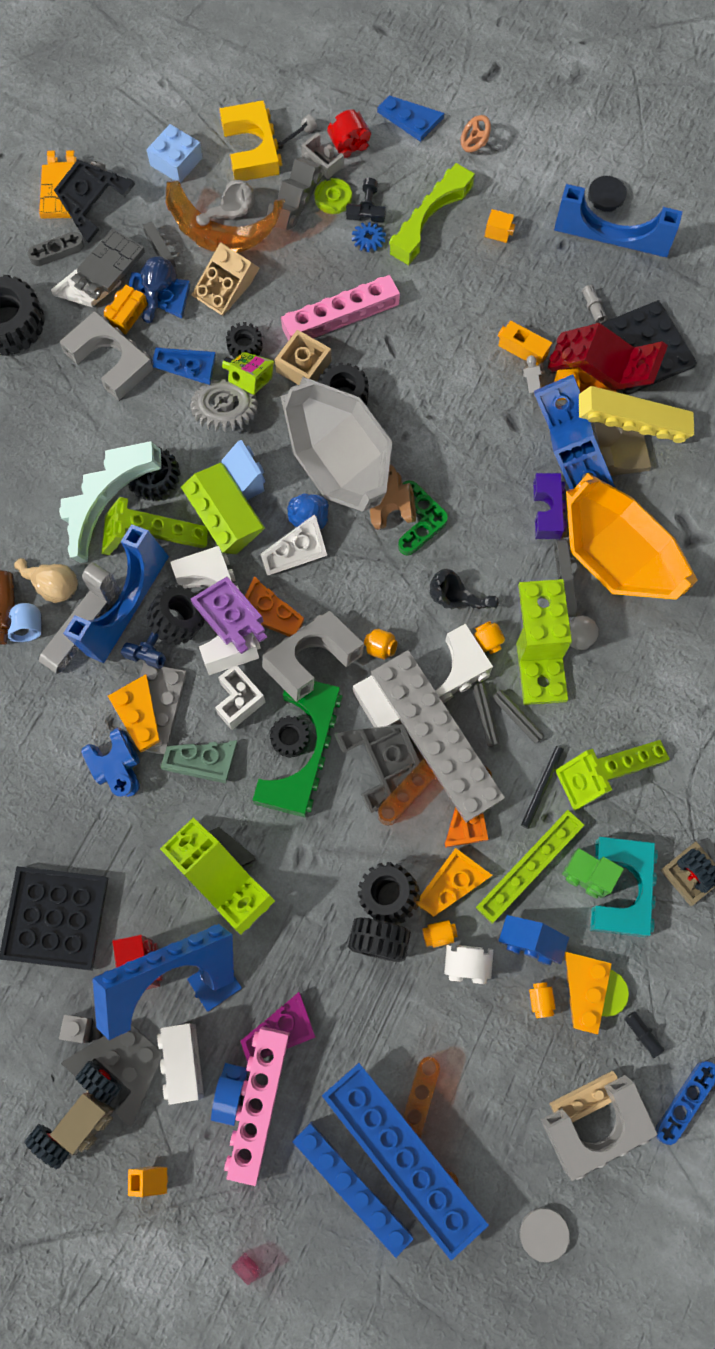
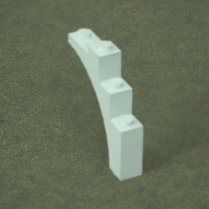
M152 441L106 450L104 459L106 470L83 475V495L61 499L60 516L61 519L69 523L67 531L69 534L68 553L70 558L79 563L88 562L92 532L107 503L120 489L132 480L146 473L161 469V449Z

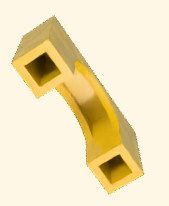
M264 100L219 108L225 137L250 133L257 135L263 140L253 150L230 154L234 179L247 181L280 175L279 166H282L281 155L276 153L278 143L277 139L272 137V135H275L273 123H269V120H271L269 108H265Z

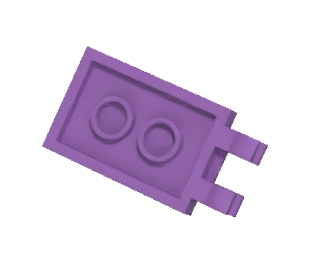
M227 576L191 598L192 604L226 645L233 642L240 654L249 650L245 645L246 641L243 637L253 632L259 642L267 638L264 633L265 629L260 624L264 622L262 616Z

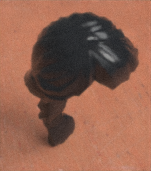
M451 569L440 570L431 580L429 592L431 598L446 609L460 608L464 605L477 609L486 607L496 609L499 605L497 596H488L484 600L475 597L465 588L460 577Z

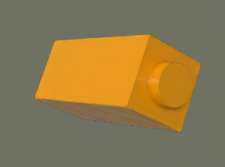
M511 320L506 327L503 326L498 334L500 338L499 347L527 361L528 356L533 355L537 360L536 365L543 364L552 345L551 341Z

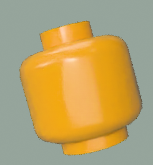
M489 621L475 628L476 632L473 636L483 652L489 651L490 654H493L502 649L500 645L505 642V637L497 623Z
M374 629L364 639L367 653L383 660L390 656L392 657L398 646L394 634L381 629Z

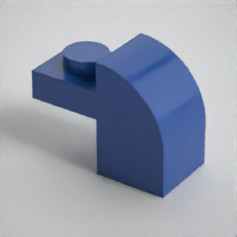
M225 1063L214 1096L211 1121L235 1126L237 1109L241 1103V1091L248 1073L246 1067Z

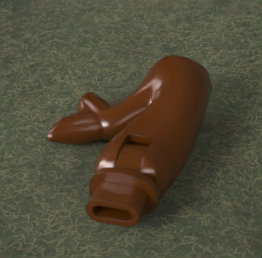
M0 570V645H6L8 629L11 626L9 612L14 607L15 595L13 574Z

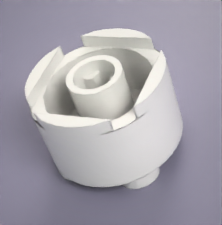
M447 945L444 974L449 975L448 978L451 981L463 982L464 977L472 978L473 983L487 984V979H491L493 949L488 948V953H484L482 947L456 945V950L451 949V945Z

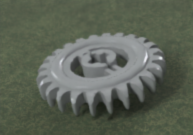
M221 379V382L214 380L213 384L201 386L200 390L194 392L195 395L191 398L192 402L190 404L192 416H195L196 422L200 419L201 426H204V423L207 422L208 430H210L213 424L215 425L216 432H218L220 426L226 432L228 425L234 431L235 424H238L240 429H242V421H245L248 425L249 417L253 420L254 414L257 413L258 402L256 395L239 388L229 381L226 382L225 379ZM215 398V405L210 407V401ZM238 400L239 404L234 409L233 402Z

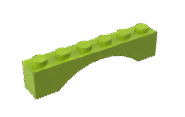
M455 163L451 169H447L444 178L435 184L430 195L427 194L424 197L421 206L414 209L411 218L402 224L397 235L394 234L389 242L390 255L409 266L420 253V234L427 220L443 206L463 200L473 188L475 173L458 163Z

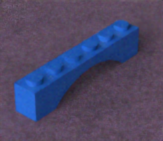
M310 1122L292 1142L392 1255L397 1258L413 1241V1235L359 1178L314 1124Z

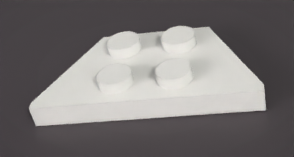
M77 270L73 271L51 289L52 294L56 297L90 307L96 305L109 294L104 290L99 299L95 300L90 297L92 293L88 291L89 285L92 284L90 281L87 282L81 291L75 288V282L72 281V277L77 274ZM120 280V282L113 288V290L121 284V280Z

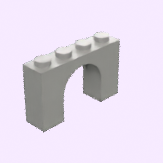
M95 311L59 341L63 352L77 365L91 352L100 347H113L122 353L120 361L101 378L105 390L118 401L153 371L151 357L145 351L141 352L131 339L127 340L119 328H113L105 316H100Z
M331 611L317 616L313 622L307 626H302L295 634L285 637L280 644L274 648L267 649L263 654L262 668L296 702L313 691L314 677L296 659V655L301 650L308 647L327 649L345 667L359 659L363 654L364 643Z
M626 1075L604 1086L616 1112L614 1129L604 1140L596 1143L580 1140L570 1117L563 1109L541 1119L563 1170L571 1181L584 1178L588 1172L606 1166L610 1160L628 1154L634 1147L647 1144L651 1138L657 1136L634 1082Z

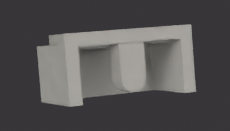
M318 132L301 145V157L322 165L321 172L325 178L329 179L336 172L344 169V155L341 153L335 158L333 147L330 144L323 148Z

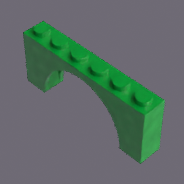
M314 681L313 691L297 702L285 690L283 693L284 701L292 703L303 710L314 724L317 733V743L311 759L300 771L287 778L279 780L258 779L252 799L254 805L306 818L307 812L311 813L314 804L311 796L313 791L318 790L320 778H317L319 769L323 770L326 757H323L324 749H329L332 736H328L330 728H335L337 715H334L336 707L340 708L343 695H340V687Z

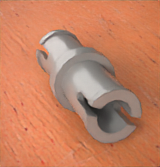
M593 285L585 286L582 289V293L587 301L588 311H591L595 323L605 322L608 317L603 310L601 298H598Z

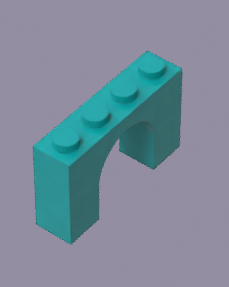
M599 837L595 842V858L599 860L605 857L613 863L628 869L636 878L638 895L635 902L628 908L592 907L590 931L644 938L651 936L655 926V921L651 918L652 909L655 908L656 897L652 893L653 886L656 885L657 881L654 863L656 864L658 859L655 843Z

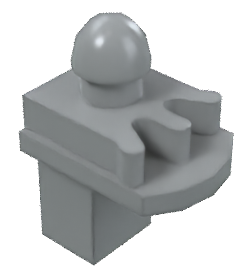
M533 355L528 356V366H525L523 369V377H527L529 393L542 388L540 374L544 372L543 365H536L537 360Z

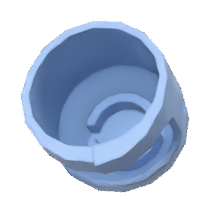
M20 603L12 607L9 612L11 626L8 629V638L10 641L29 642L38 638L41 635V613L39 608L30 603ZM20 629H29V632L23 636L13 633Z

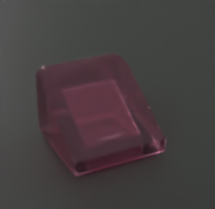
M244 1252L231 1266L247 1285L257 1279L261 1272V1269Z

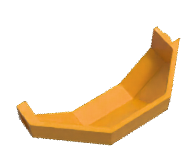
M589 473L585 475L574 489L566 491L570 552L612 594L676 600L683 596L698 581L676 539L634 498Z

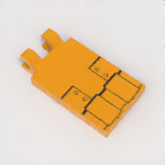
M66 150L67 162H58V158L55 157L56 152L47 151L48 165H42L39 208L41 219L71 218L54 189L77 161V158L74 157V150Z

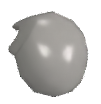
M577 616L569 622L572 639L570 646L574 649L586 650L599 637V627L590 617Z

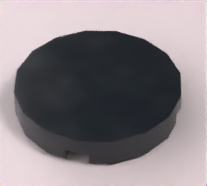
M613 176L596 178L591 182L588 190V199L594 204L593 206L598 210L611 212L619 206L621 207L627 195L624 183Z

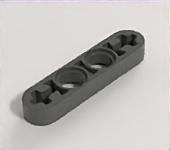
M558 539L554 541L558 579L564 580L568 617H576L577 601L568 543L566 539Z

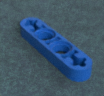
M702 1061L695 1066L655 1128L656 1138L661 1143L672 1145L678 1141L715 1084V1064ZM709 1067V1073L711 1074V1077H705L701 1083L706 1084V1086L703 1087L702 1084L694 1081V1079L696 1077V1079L701 1080V1078L704 1075L703 1071H701L702 1068ZM692 1085L699 1089V1097L695 1100L690 1099L687 1094L688 1088ZM679 1105L686 1109V1117L682 1120H678L674 1115V1110ZM670 1117L673 1122L680 1124V1126L673 1125L670 1130L672 1137L664 1139L662 1129H668L672 1123L668 1122Z

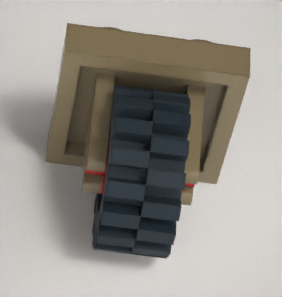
M697 841L692 843L660 870L690 906H693L715 887V863Z

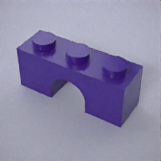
M536 473L533 481L534 501H543L550 507L548 511L537 512L535 518V539H561L563 532L567 530V520L563 519V513L566 511V501L562 500V494L565 492V482L561 481V473Z

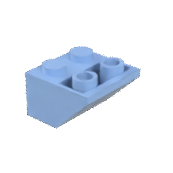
M240 440L221 462L245 498L249 500L264 492L263 483H265V479L262 475L264 471L259 462L255 463L253 460L254 454L249 445L245 446L243 441Z

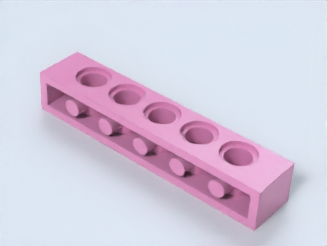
M390 275L379 277L370 283L361 284L357 288L343 291L331 298H325L318 303L306 305L302 309L286 313L284 316H281L282 329L288 341L296 330L303 332L311 338H315L398 306L400 293Z
M261 1027L259 1032L255 1031L252 1046L256 1047L254 1057L250 1056L246 1071H250L249 1080H244L241 1096H245L243 1106H238L235 1119L239 1121L238 1130H233L230 1146H234L232 1156H227L224 1171H228L227 1180L252 1186L257 1184L290 1035L289 1032ZM268 1048L272 1050L274 1058L271 1061H266L262 1058L261 1051ZM259 1073L265 1074L268 1077V1084L259 1085L256 1081V1075ZM251 1099H260L263 1103V1108L260 1110L253 1109L250 1104ZM248 1123L254 1124L257 1127V1133L254 1135L248 1134L245 1131V1125ZM243 1148L250 1150L252 1158L249 1160L242 1159L239 1151Z

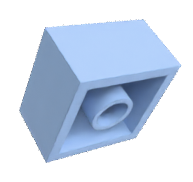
M171 124L146 149L150 166L179 184L203 158L200 142Z

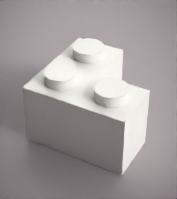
M238 666L229 668L218 677L220 684L230 696L215 708L218 715L231 730L266 703L264 695Z

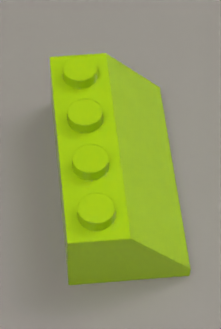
M218 463L195 473L181 486L222 553L237 555L265 529L223 463Z

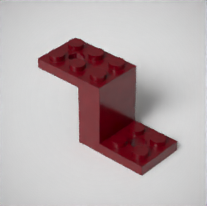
M596 323L561 332L557 338L554 352L550 356L547 369L556 372L557 370L579 367L612 391L654 383L668 345L662 341L633 347L601 323Z

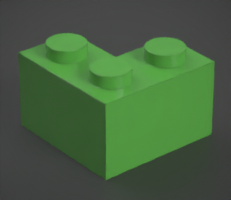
M578 848L574 851L562 875L566 877L565 880L576 887L578 885L586 889L585 892L588 895L598 899V897L603 898L612 892L624 868L605 857L598 860Z

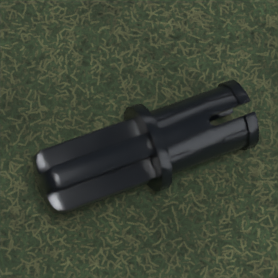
M635 1011L629 1013L624 1018L625 1022L637 1036L636 1040L641 1041L652 1058L659 1056L665 1050L652 1034V1028H648Z

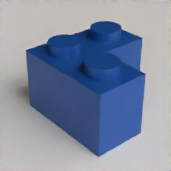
M507 915L498 942L506 945L507 951L516 954L524 951V955L538 959V962L551 966L552 962L562 964L569 937L544 923Z

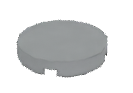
M537 1208L530 1211L523 1218L519 1238L524 1250L530 1257L539 1262H552L559 1259L566 1252L569 1244V1229L565 1220L557 1212L551 1209Z

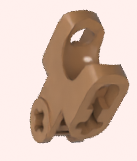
M389 465L387 492L380 505L370 509L371 523L376 530L386 527L387 516L394 510H400L402 518L407 523L416 521L412 486L410 483L402 484L401 475L392 465Z

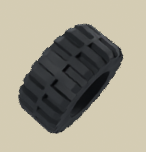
M4 274L3 277H0V309L15 307L19 310L11 320L0 323V353L2 356L9 355V353L18 354L20 350L28 349L31 343L34 344L38 340L37 335H41L43 331L42 326L44 325V313L34 290L31 289L27 282H22L20 278L15 276L11 278L10 275Z

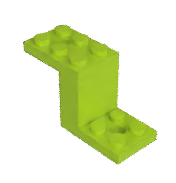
M564 580L519 582L518 588L523 629L516 646L523 704L535 705L567 702L568 694L563 657L572 643ZM544 598L548 600L549 606L546 608L540 607L537 600ZM545 677L548 679L549 685L542 687L538 684L537 679Z
M194 817L160 848L240 935L249 929L253 922L275 902L222 844Z

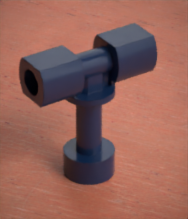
M152 632L148 640L141 642L139 646L126 642L121 649V654L124 658L135 662L141 659L148 666L161 669L166 661L163 653L156 651L154 648L159 637L157 633L154 635Z

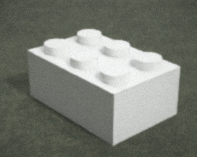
M189 1023L160 1028L161 1034H158L157 1039L158 1047L163 1049L164 1059H160L161 1073L166 1075V1084L163 1085L164 1099L168 1100L169 1105L204 1098L196 1024Z

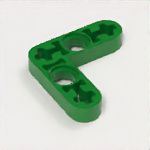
M411 480L405 481L402 484H411L414 496L416 497L415 510L422 519L399 539L398 549L400 553L406 556L414 554L442 530L448 518L445 510L416 482ZM420 501H427L429 507L421 509L418 503ZM436 516L438 518L441 516V522L439 520L435 522L434 517ZM423 527L429 533L426 536H420L417 530ZM414 536L415 540L412 542L411 548L408 546L404 548V542L410 543Z

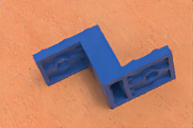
M572 374L535 390L534 395L550 429L553 452L569 489H574L583 479L582 476L588 472L615 488L614 481L600 450L594 423L589 422L587 419L579 418V394L581 392L574 375ZM559 398L567 400L563 406L556 405V401Z

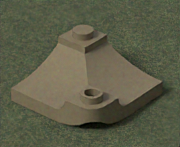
M593 422L600 450L611 476L650 471L651 463L644 435L640 434V432L625 431L620 427H609L603 423Z

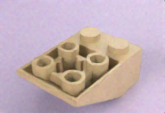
M220 242L191 295L223 316L250 286L260 267Z

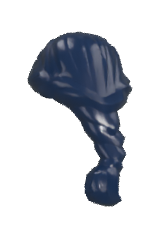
M159 256L149 258L140 271L141 284L144 286L149 305L142 313V319L146 323H153L160 291L175 283L177 277L174 265L169 260Z

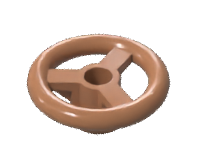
M475 116L463 129L461 147L464 151L468 153L475 152L488 142L491 122L487 116ZM479 121L485 123V130L479 127ZM473 126V130L470 134V137L466 140L467 134Z

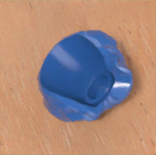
M303 493L290 500L287 507L289 521L295 527H298L315 515L319 528L323 529L328 522L329 504L322 496Z

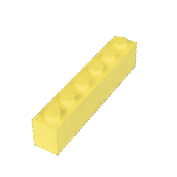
M590 386L579 394V418L587 419L589 422H599L609 427L616 426L623 428L625 431L640 432L642 435L649 434L656 436L658 439L673 440L675 443H682L694 435V414L691 411Z

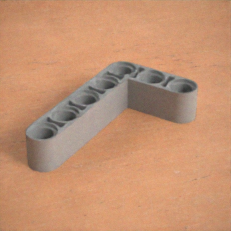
M90 563L82 575V579L89 592L39 657V662L56 674L61 673L79 650L63 634L74 615L85 620L97 619L107 613L119 598L120 589L113 575L95 563Z

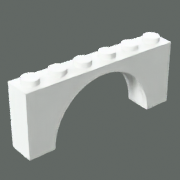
M219 546L170 562L178 585H183L185 589L187 587L209 588L226 576L232 582L236 581L232 569H227V565H230L226 553H221ZM251 633L243 637L246 641L245 645L249 650L242 654L238 652L233 642L226 645L219 636L199 646L208 674L212 675L259 659L257 652L258 649H261L259 641L256 637H252Z
M466 624L447 633L445 641L452 657V669L444 684L435 690L443 703L453 697L452 694L457 691L462 693L468 690L473 682L486 680L493 668ZM372 676L353 685V693L374 727L402 723Z

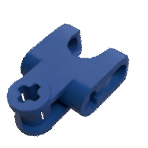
M118 727L110 732L112 749L108 755L104 756L97 746L91 744L84 746L81 752L94 780L99 785L108 782L114 795L130 797L139 790L140 784L132 767L139 764L140 760L127 732Z

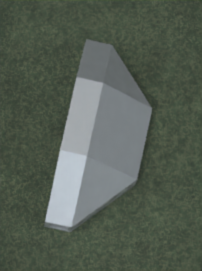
M302 377L300 385L293 386L288 394L281 396L294 456L325 499L362 512L380 505L387 492L392 448L391 439L360 397Z

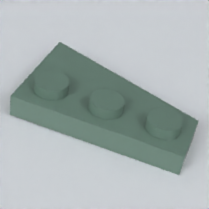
M237 740L219 744L217 742H210L208 745L167 746L161 769L226 784L238 744Z

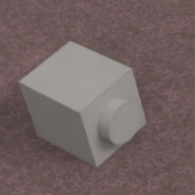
M64 1015L59 1040L88 1043L92 1019Z

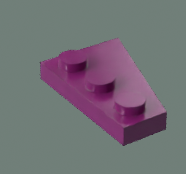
M300 992L295 994L240 1042L248 1062L250 1056L254 1057L256 1047L252 1046L255 1031L259 1032L261 1027L289 1032L287 1049L315 1038ZM268 1048L261 1051L262 1058L273 1055L272 1050Z

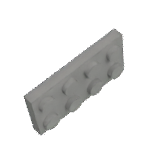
M143 663L140 677L145 674L148 676L154 715L160 738L159 743L144 752L164 755L167 746H169L187 672L169 667L158 669ZM126 729V732H127V734H128V736H129V738H130V740H131V742H132V744H133L135 750H138L137 746L135 745L133 739L131 738L130 734L128 733V731H127V729Z

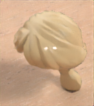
M23 558L18 559L14 563V568L20 571L23 578L31 580L36 592L46 601L53 603L65 601L72 598V595L77 590L78 580L75 573L67 565L42 564L39 567L27 568V562Z

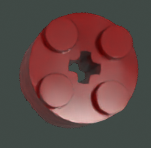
M354 109L346 110L335 117L336 121L333 125L331 122L328 125L327 133L338 153H342L344 158L349 157L354 151H364L368 148L371 131L359 111L356 112Z

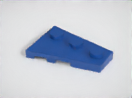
M390 95L377 107V113L420 142L444 119L443 112Z
M132 272L128 286L144 293L146 296L144 286L141 284V273ZM176 279L175 283H172L170 287L160 291L158 308L182 319L190 289V281Z
M156 348L152 362L154 368L210 385L216 353Z

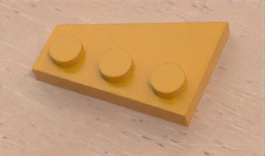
M455 848L420 895V901H416V904L430 916L435 917L492 877V874Z
M565 952L573 1029L598 1035L612 963Z

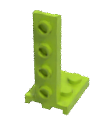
M119 497L105 514L101 554L110 555L117 549L131 524L148 530L156 539L198 548H205L207 546L208 529L206 526L127 509V498Z
M657 740L597 759L594 750L589 749L555 771L575 811L612 791L608 781L662 764L670 760L661 740Z

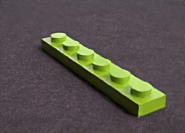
M567 810L475 908L493 924L583 828L584 824Z

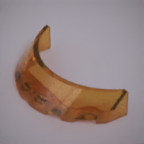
M179 180L167 181L166 205L179 225V229L185 236L187 235L195 241L197 245L213 252L216 251L220 242L236 253L248 250L259 244L275 227L285 199L275 200L273 211L264 219L251 225L234 227L210 220L208 225L201 226L197 223L196 216L202 213L189 201Z

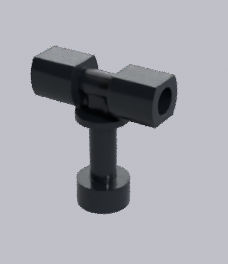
M364 179L362 190L365 192V198L360 202V205L347 204L346 220L360 221V217L371 218V222H385L386 207L375 206L372 202V196L378 189V181L376 179Z

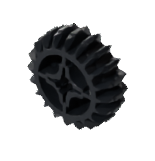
M160 448L161 463L166 467L161 465V469L146 473L127 484L129 490L134 492L137 497L142 495V498L146 500L150 496L151 500L154 501L155 496H158L162 500V494L165 493L169 496V489L175 490V484L179 483L181 472L173 454L170 455L167 449L162 451V448ZM138 480L147 481L149 485L143 484Z

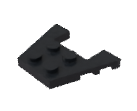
M77 159L54 191L86 242L90 243L99 231V228L89 221L85 215L108 186H111L125 198L134 187L135 182L130 178L118 176L116 173H110L102 170L100 167Z

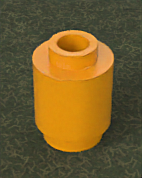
M449 920L429 924L426 928H422L426 947L432 946V948L452 944L454 943V938L458 937L455 924H450Z
M547 982L533 984V989H529L532 1012H535V1017L554 1016L556 1007L552 986L547 987Z

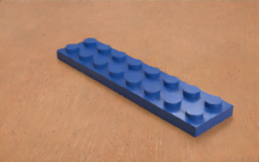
M360 1063L354 1066L322 1095L451 1261L489 1226Z

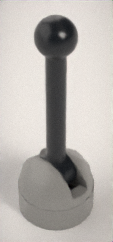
M310 114L305 116L301 121V128L283 141H278V148L282 149L285 143L302 131L308 133L314 131L317 128L314 118Z

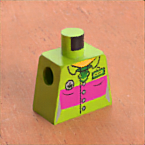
M242 353L236 359L225 357L223 360L222 368L229 370V382L253 395L272 379L273 360L249 353Z

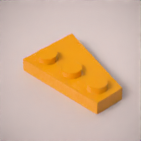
M147 674L108 695L109 700L140 753L160 742Z

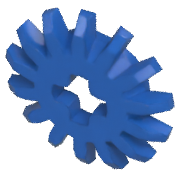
M368 222V227L364 223H361L362 228L359 226L355 227L357 231L352 232V235H355L352 241H357L354 246L360 245L361 251L364 248L367 249V252H370V249L377 251L376 247L382 248L381 242H386V239L383 238V236H386V233L381 232L384 230L383 227L377 228V223L373 227H371V222ZM366 233H369L370 235L373 234L371 240H369V238H364L366 237Z

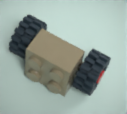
M88 1061L75 1078L86 1089L87 1093H83L53 1132L48 1127L46 1128L44 1125L38 1124L24 1142L26 1147L39 1160H43V1163L48 1164L51 1168L59 1169L70 1154L88 1151L97 1140L95 1134L101 1129L104 1130L113 1119L110 1115L114 1109L109 1104L122 1087L110 1074H107L104 1069H101L93 1062Z

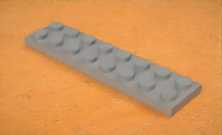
M409 650L371 671L373 679L466 823L505 799Z

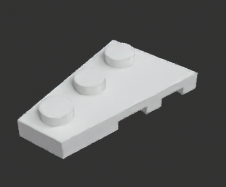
M315 515L260 554L267 575L327 556Z

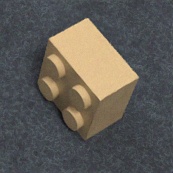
M296 330L275 358L276 373L297 385H300L302 377L317 382L320 375L324 373L323 371L331 363V348Z

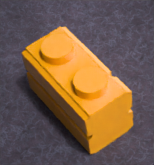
M125 285L122 290H118L115 294V300L104 309V316L108 319L111 326L119 328L125 335L148 305L144 293L134 290V288Z

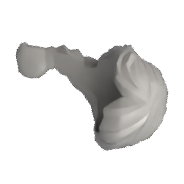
M231 181L227 184L226 190L223 193L221 205L210 208L207 212L196 216L197 223L201 226H206L209 224L210 218H229L233 220L246 215L255 204L253 188L246 181Z

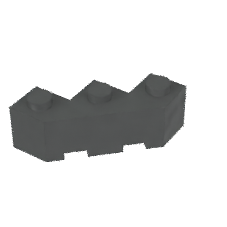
M303 157L294 159L290 179L282 181L278 199L269 204L266 223L285 231L296 225L301 212L321 180L322 165Z

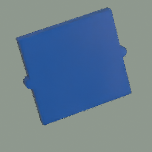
M200 971L187 978L196 993L195 997L200 999L207 1012L242 989L235 976L233 983L216 991L212 990L201 980Z

